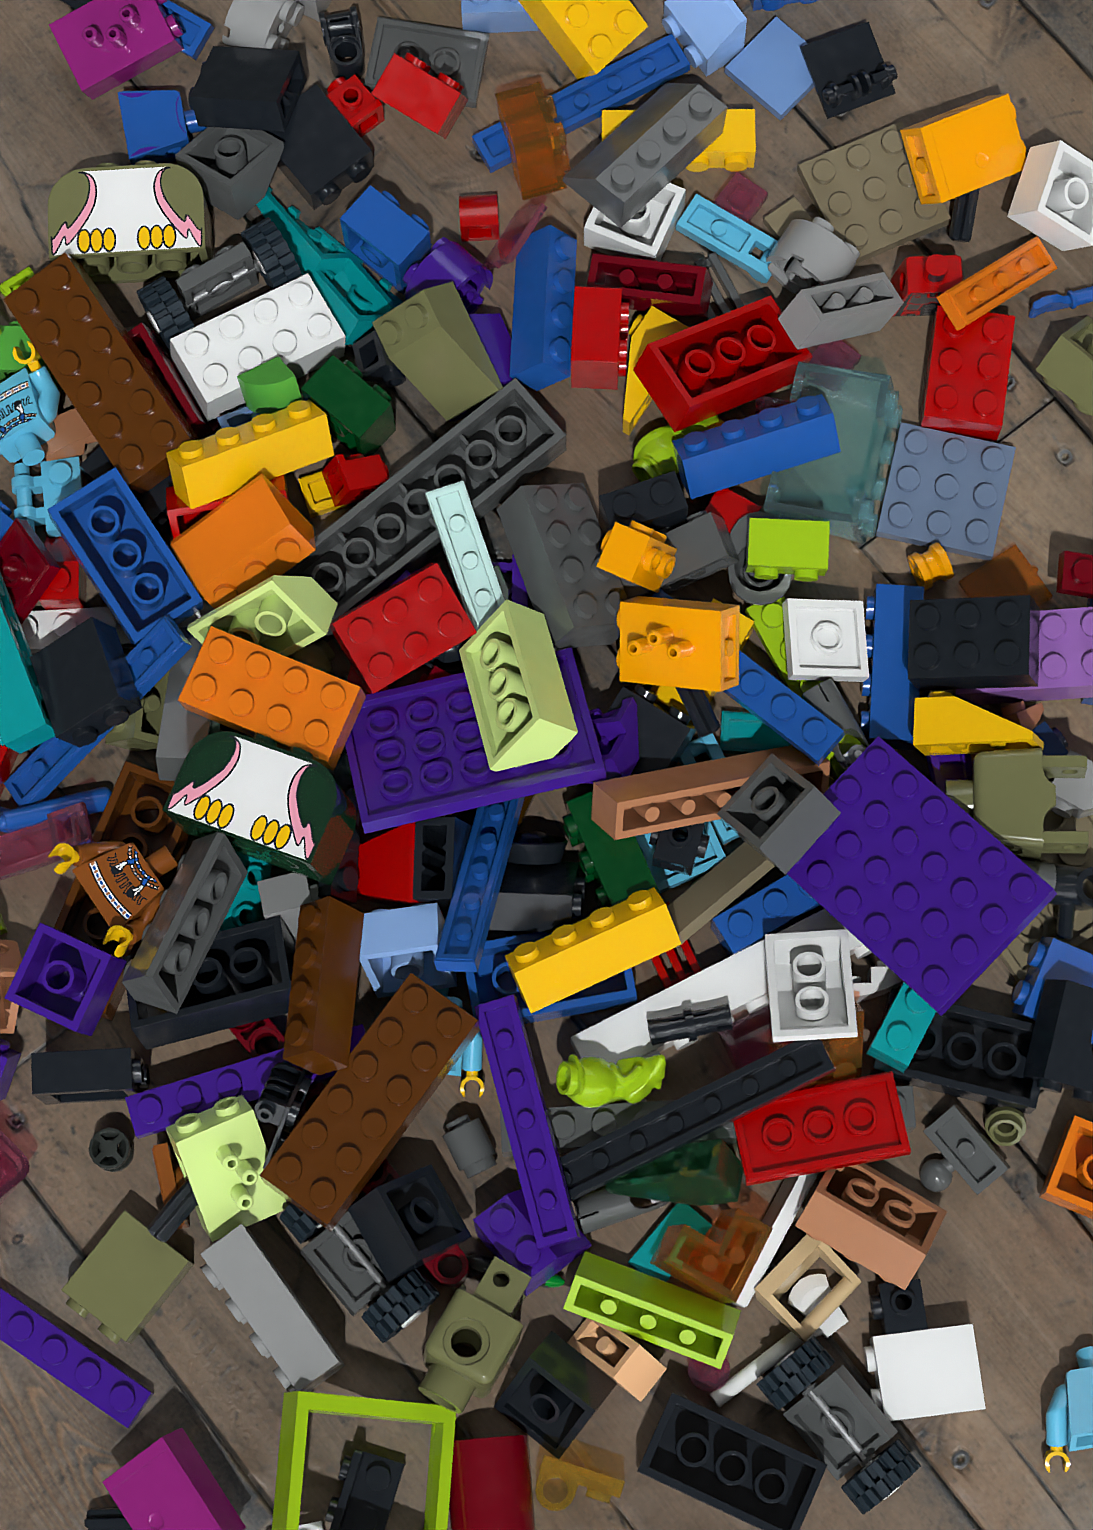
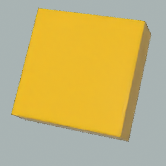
M322 471L298 478L311 518L348 506L347 504L334 506Z

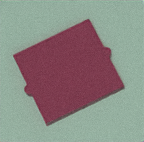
M540 203L537 205L530 204L527 208L518 210L483 265L488 269L495 267L499 269L502 265L512 263L548 207Z

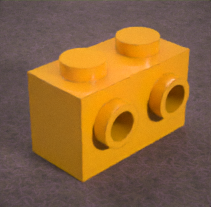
M633 520L629 527L615 522L613 529L609 530L603 538L601 545L602 554L596 567L658 593L663 580L668 578L674 569L676 562L674 555L677 549L665 544L666 535Z

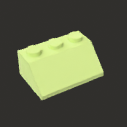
M273 575L190 623L187 630L203 645L210 627L213 626L287 657L327 635L338 603L312 577Z

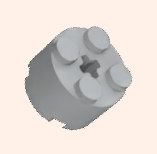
M233 0L224 26L230 28L229 37L223 35L222 41L230 47L287 50L289 41L286 38L291 27H296L299 24L305 6L298 3V0Z
M815 217L812 222L794 219L766 258V262H771L768 266L771 275L782 286L797 295L801 289L846 280L855 266L860 253L856 247L850 243L843 242L833 234L834 227L828 221L820 217Z

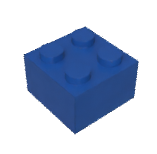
M370 185L340 218L345 247L404 295L407 284L403 281L404 274L413 264H420L431 252L430 229L419 216L415 214L409 216L401 210L399 202L387 191L380 193Z

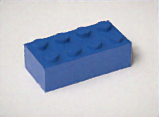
M116 467L47 509L54 526L134 647L164 616L173 619L178 625L203 609L202 598Z
M533 932L486 941L478 972L465 973L474 1018L477 1019L474 1006L515 995L518 999L523 1022L528 1024L636 1004L637 993L632 967L533 1013H530L504 956L513 952L519 945L526 942H535L552 934V932Z

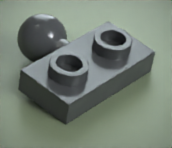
M957 1104L953 1105L923 1131L944 1155L942 1160L931 1159L921 1167L920 1181L930 1191L940 1192L948 1188L952 1182V1172L956 1170L978 1195L1010 1168L1008 1163Z

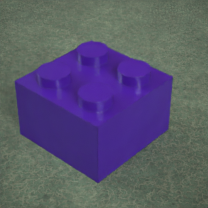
M40 922L5 995V999L75 1032L92 1036L127 961Z

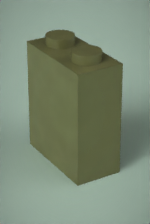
M125 1210L61 1289L70 1297L66 1304L83 1318H86L90 1313L102 1322L98 1330L115 1344H118L121 1338L125 1342L132 1344L194 1265L168 1243L154 1238L148 1231V1227Z

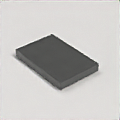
M378 17L364 86L369 92H372L394 53L404 58L408 52L430 66L431 69L428 74L437 78L441 72L460 83L464 87L461 94L469 99L465 107L476 108L489 45V34Z

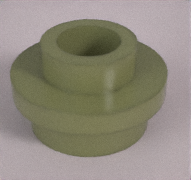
M998 1107L987 1115L985 1130L996 1144L1011 1146L1019 1142L1025 1134L1026 1118L1022 1112L1013 1107Z

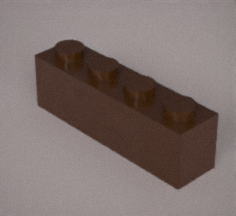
M331 896L300 905L283 1052L284 1060L317 1075L343 1069L349 1065L364 913Z

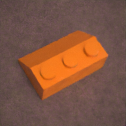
M263 473L170 542L173 552L193 586L214 609L273 575H283L316 550L313 526Z

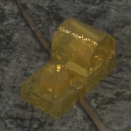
M544 1455L535 1493L537 1500L544 1508L560 1511L572 1503L578 1485L587 1487L585 1496L609 1504L611 1496L620 1498L625 1482ZM553 1478H560L568 1487V1495L562 1502L557 1504L549 1502L543 1493L544 1485Z

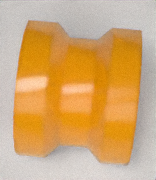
M937 542L930 545L926 552L921 554L914 552L907 557L912 575L918 586H924V591L932 588L934 582L938 580L948 581L954 577L950 560L943 547Z

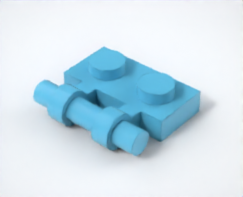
M79 456L40 462L41 476L35 477L30 476L29 466L24 463L15 464V477L11 479L12 493L16 495L17 499L14 520L16 518L26 520L34 531L35 526L46 525V532L49 538L61 537L51 521L47 509L84 487L83 474L79 466L81 464ZM43 493L44 507H33L32 495Z

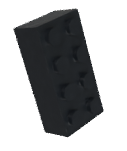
M277 916L218 932L177 1014L136 1001L126 989L131 1029L145 1049L148 1050L287 1014L295 949L293 937L281 917ZM136 954L122 957L123 960L127 961L124 969L127 963L134 959Z
M891 989L887 996L882 1022L899 990ZM953 1004L942 1016L937 1012L935 1013L904 1073L873 1057L869 1075L892 1071L896 1082L992 1106L1013 1107L1022 1113L1031 1114L1036 1109L1040 1088H1037L1038 1080L1023 1076L1035 1024Z
M671 1393L637 1472L760 1530H800L827 1468V1464L675 1393Z

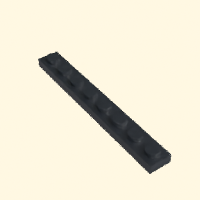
M822 1039L794 1041L560 1157L571 1201L836 1071Z

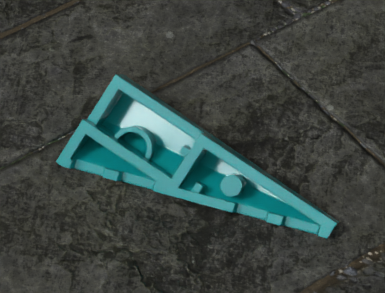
M268 187L265 197L256 205L264 218L269 217L276 225L277 230L279 229L283 239L287 242L290 251L295 257V261L299 265L302 276L308 273L345 334V345L354 344L375 330L372 324L373 321L403 303L402 300L390 292L392 284L385 278L379 282L376 281L363 268V261L321 227L313 230L299 219L301 212L294 206H290L288 209L283 207L271 194L273 189Z

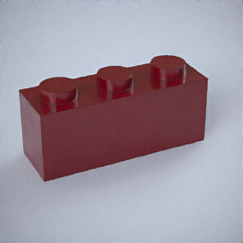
M593 253L586 287L622 288V302H629V309L648 312L651 306H654L665 314L707 319L713 280L707 267Z
M143 323L128 331L127 333L197 437L200 438L212 430L157 334Z

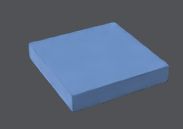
M777 16L725 67L724 72L780 121L815 87L800 50L801 46L808 43Z

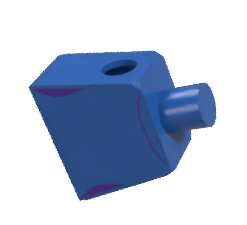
M180 91L118 92L131 165L144 160L154 161L157 164L176 161L175 155L190 143L189 134L201 132L207 128L198 126L194 110L185 111Z

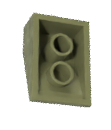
M453 281L423 289L372 322L388 358L446 421L453 419L503 389Z

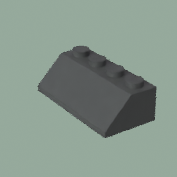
M666 83L563 177V182L621 228L723 133L728 107L699 84Z
M215 832L194 840L188 852L181 857L178 863L177 874L170 888L163 892L160 899V907L152 923L148 924L144 929L142 943L134 959H131L124 969L122 983L134 1000L176 1014L178 1013L248 873L224 833Z

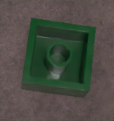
M332 355L302 386L301 391L304 401L311 400L326 413L330 434L353 454L361 453L364 457L372 456L396 431L394 411L391 405L392 399L380 386L375 384L371 387L362 380L363 374L352 362L345 360L342 363L337 357Z

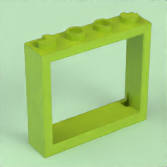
M304 1391L284 1393L272 1530L299 1529L309 1413L432 1424L424 1530H447L456 1421L455 1412L434 1404Z

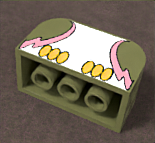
M149 160L139 161L135 165L119 166L114 163H101L96 167L80 168L65 174L55 183L48 198L49 259L53 262L66 252L82 264L95 285L153 282L162 276L168 281L176 280L190 266L196 264L203 265L214 258L212 221L202 187L195 175L182 166L170 163L157 164Z

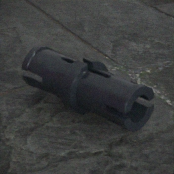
M728 1003L695 1011L687 1008L683 1009V1013L647 1020L652 1046L687 1038L690 1042L697 1040V1036L733 1030Z

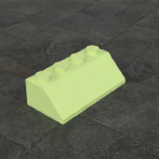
M506 599L477 630V633L459 649L489 768L496 772L554 758L578 733L545 615Z

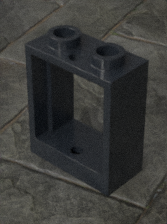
M131 1047L31 1053L32 1095L45 1105L123 1101L125 1097L141 1093L143 1089L150 1086L148 1064H143V1059Z

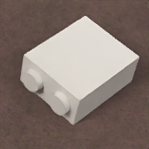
M973 1324L880 1335L869 1338L870 1346L864 1347L865 1365L867 1372H874L876 1389H870V1398L890 1422L986 1409Z

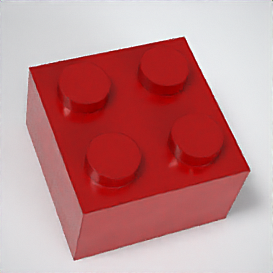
M408 52L404 58L394 53L371 94L446 139L469 100L461 94L464 87L441 72L437 78L428 74L431 67Z
M575 286L571 346V388L618 390V376L626 377L629 302H622V288Z

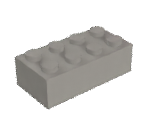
M240 1224L200 1254L206 1264L200 1267L214 1288L217 1287L219 1291L224 1288L229 1294L230 1298L225 1301L226 1306L238 1322L241 1321L243 1325L246 1322L250 1324L255 1331L249 1335L250 1340L263 1357L265 1356L268 1359L272 1356L278 1367L273 1372L287 1391L310 1392L345 1366L254 1235L244 1225Z

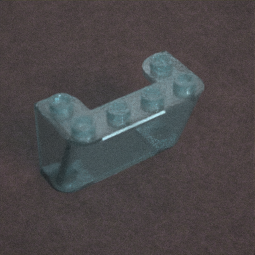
M798 362L790 401L794 403L805 396L822 394L834 413L841 452L782 470L781 472L772 471L764 503V511L774 514L780 519L830 521L829 535L865 544L867 538H874L876 533L878 515L873 513L876 501H882L885 494L886 478H882L884 465H890L892 462L894 442L890 441L893 428L899 429L902 420L903 407L898 405L899 391L894 390L890 375Z

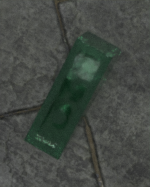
M722 1139L686 1144L606 1184V1190L609 1194L697 1206L737 1202L743 1169L741 1161Z

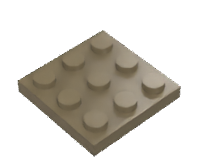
M902 121L798 164L797 172L820 218L828 221L834 227L833 234L843 242L850 243L858 249L860 256L856 260V264L945 227L951 222V217L944 203H920L900 132L901 129L905 128Z

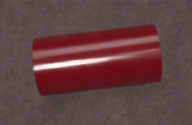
M528 1435L454 1441L449 1501L451 1530H535Z

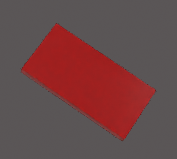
M892 1071L801 1088L732 1122L746 1186L910 1155L911 1153Z

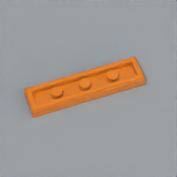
M1036 236L938 296L937 300L956 330L959 331L1058 268L1039 237Z

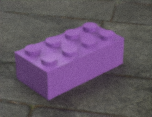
M1093 607L1040 611L1038 687L956 689V695L958 698L973 705L1015 703L1021 700L1033 702L1092 698Z

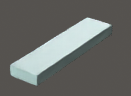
M460 481L426 492L425 497L463 608L477 631L505 600L464 481Z

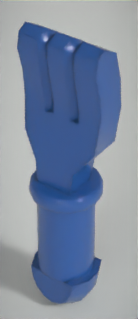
M1093 286L1075 291L1068 290L1066 296L1055 294L1042 297L1033 302L1028 316L1035 318L1045 312L1068 307L1075 309L1079 305L1093 302Z

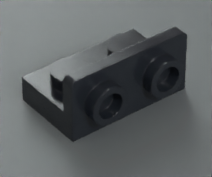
M359 1449L354 1450L353 1456L345 1455L338 1476L339 1480L345 1481L340 1498L332 1497L325 1521L332 1523L330 1530H386L406 1464Z

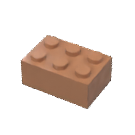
M863 1163L825 1171L795 1226L806 1232L809 1237L821 1241L842 1253L848 1260L857 1262L878 1274L884 1281L893 1283L906 1290L925 1259L947 1211Z

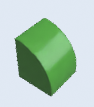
M279 356L237 376L246 407L255 413L272 414L287 408L292 402L302 400L295 375Z

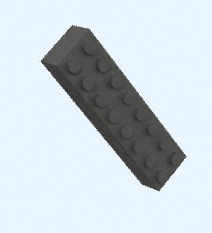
M515 378L315 538L316 550L282 576L312 577L338 603L332 618L334 620L389 588V585L398 579L406 569L412 573L443 550L425 497L426 492L464 481L478 522L513 494L520 486H523L566 451V434ZM330 627L327 635L320 638L326 643L335 637Z

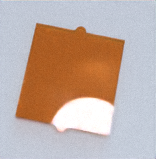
M1016 544L958 582L969 598L1031 595L1037 605L1041 606L1053 597L1037 575L1038 568L1032 567Z

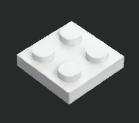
M787 598L782 603L788 680L826 681L832 678L833 681L864 682L869 678L863 601Z

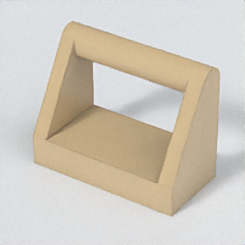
M806 1234L754 1290L756 1299L800 1340L806 1342L859 1286L861 1280L830 1246ZM820 1257L842 1279L799 1323L778 1300Z

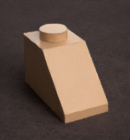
M588 1318L585 1319L567 1342L640 1402L667 1369L640 1344L622 1331Z

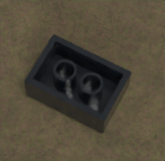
M1031 595L910 600L908 680L919 691L1038 687L1039 606Z

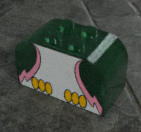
M222 731L212 733L199 740L187 754L163 811L186 834L201 838L215 832L224 833L236 852L331 886L355 830L356 809L350 796L327 768L313 760L314 756L308 751L291 746L289 751L276 747L277 742L257 733L254 734L253 738L239 733Z

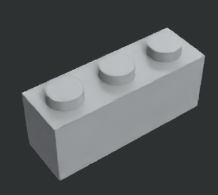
M881 272L802 289L779 316L778 320L797 350L880 331L904 302L886 274Z

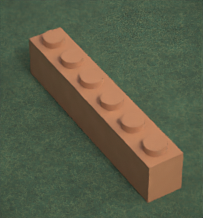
M789 745L593 782L591 820L614 840L719 820L721 818L717 813L771 753L813 784L822 794L828 790L830 761L825 758L818 766L794 746Z

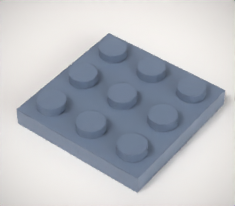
M901 422L876 536L928 548L937 542L946 552L991 561L1016 447Z

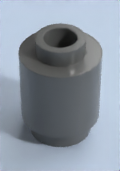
M467 1114L446 1125L449 1132L442 1137L458 1170H464L467 1179L497 1165L493 1157L496 1151L479 1118L471 1121Z

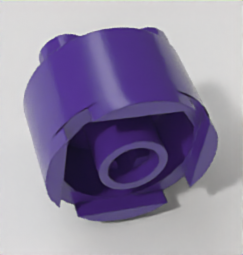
M443 237L433 245L430 254L420 264H413L404 274L403 281L407 284L405 299L408 300L423 289L453 281L468 314H474L484 301L479 296L484 286L489 290L492 286L493 274L457 242Z

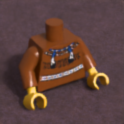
M123 841L91 842L73 847L66 843H59L48 854V857L60 856L65 861L59 863L54 868L57 874L65 873L72 864L77 866L72 870L110 927L105 935L103 944L105 945L113 940L120 943L113 954L116 957L123 956L129 945L142 940L144 929L148 924L152 923L160 907L161 896L165 891V888L158 879L178 866L165 845L144 859L134 843L126 844Z

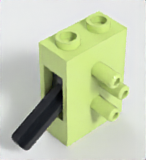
M243 1095L223 1098L216 1102L214 1107L198 1114H186L177 1119L175 1124L166 1127L185 1182L148 1225L147 1229L154 1238L162 1242L168 1241L194 1208L203 1229L212 1242L223 1238L240 1224L247 1227L286 1210L285 1208L288 1205L285 1198L267 1186L260 1177L269 1152L254 1110Z

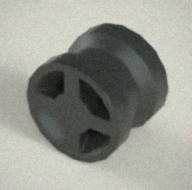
M101 1129L94 1134L88 1148L92 1161L105 1171H122L133 1160V1143L129 1137L118 1129Z

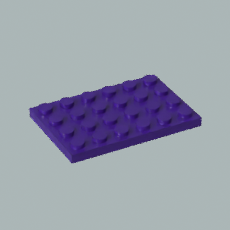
M572 648L555 651L578 733L554 758L497 772L489 768L465 672L366 695L345 744L364 834L606 778L605 766Z
M879 736L823 794L841 814L786 873L940 1016L955 1003L1057 895L1053 887Z

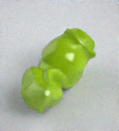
M715 415L677 432H674L670 425L650 431L639 440L634 449L633 473L640 482L675 471L677 475L679 470L672 441L683 438L691 432H702L721 426L724 421Z
M571 1054L568 1061H563L558 1067L556 1085L560 1094L567 1095L576 1104L587 1108H595L620 1100L635 1104L648 1096L652 1089H661L662 1079L665 1076L666 1060L664 1055L656 1054L646 1058L632 1057L620 1059L614 1064L599 1057L591 1056L578 1059L576 1055Z

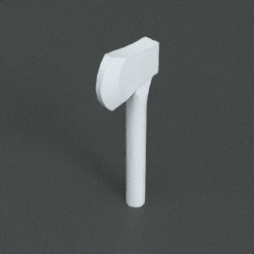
M813 1274L800 1279L792 1288L787 1304L806 1317L831 1291L826 1275ZM840 1307L824 1321L807 1341L813 1336L817 1337L822 1334L825 1338H828L849 1322ZM791 1331L709 1394L710 1397L720 1408L805 1342L800 1340Z

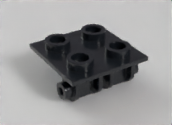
M869 22L800 47L827 119L896 94L892 84L893 80H896L898 77L896 68L893 65L887 66L884 63Z
M282 1061L273 1066L269 1079L266 1081L261 1096L255 1105V1113L261 1122H269L279 1126L263 1169L292 1132L299 1116L302 1102H304L313 1080L305 1076L307 1073L306 1069L295 1067L288 1061Z

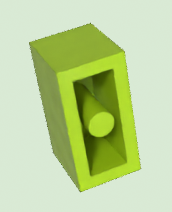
M749 518L745 572L754 573V578L764 580L778 579V574H793L794 580L817 581L818 576H825L828 570L830 521Z

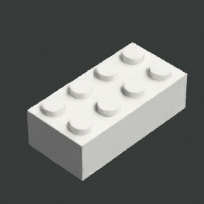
M307 273L171 338L170 352L173 364L207 422L245 404L237 379L238 375L279 356L293 372L296 379L321 368L332 355L338 359L343 357L346 336Z

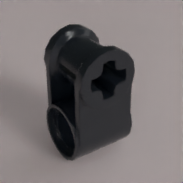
M351 6L349 11L329 15L319 12L325 47L327 46L334 77L336 79L345 77L348 80L353 75H356L360 80L365 73V61L356 6ZM345 57L354 58L352 61L349 62L340 61L342 58Z

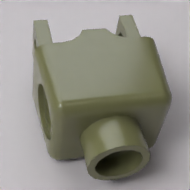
M1042 747L982 751L974 757L971 780H946L945 794L1018 858L1040 861L1042 853L1086 854L1089 844V831H1043V822L1048 811L1056 806V785L1047 778H1085L1087 756L1042 755Z
M494 1257L473 1295L466 1292V1286L463 1284L460 1288L456 1289L426 1342L423 1361L428 1371L418 1386L421 1393L438 1405L458 1414L463 1412L472 1395L478 1398H485L490 1394L519 1343L523 1325L515 1320L514 1317L526 1298L524 1291L531 1281V1276ZM505 1274L509 1279V1283L495 1275ZM457 1345H467L475 1350L476 1355L464 1358L458 1356L452 1348Z

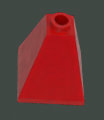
M415 822L401 825L359 845L358 899L397 908L411 907L416 903H421L413 900Z

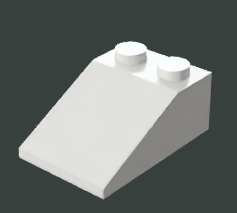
M848 930L765 934L767 982L773 1042L858 1037Z

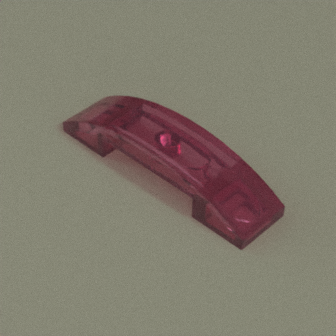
M80 802L47 814L48 820L0 836V880L18 876L63 859L60 856L48 857V854L59 843H66L73 847L93 842L86 803Z

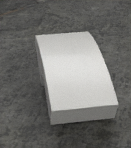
M877 961V967H870L867 973L868 983H861V977L852 976L855 1003L884 995L890 992L891 989L901 986L903 981L882 961Z

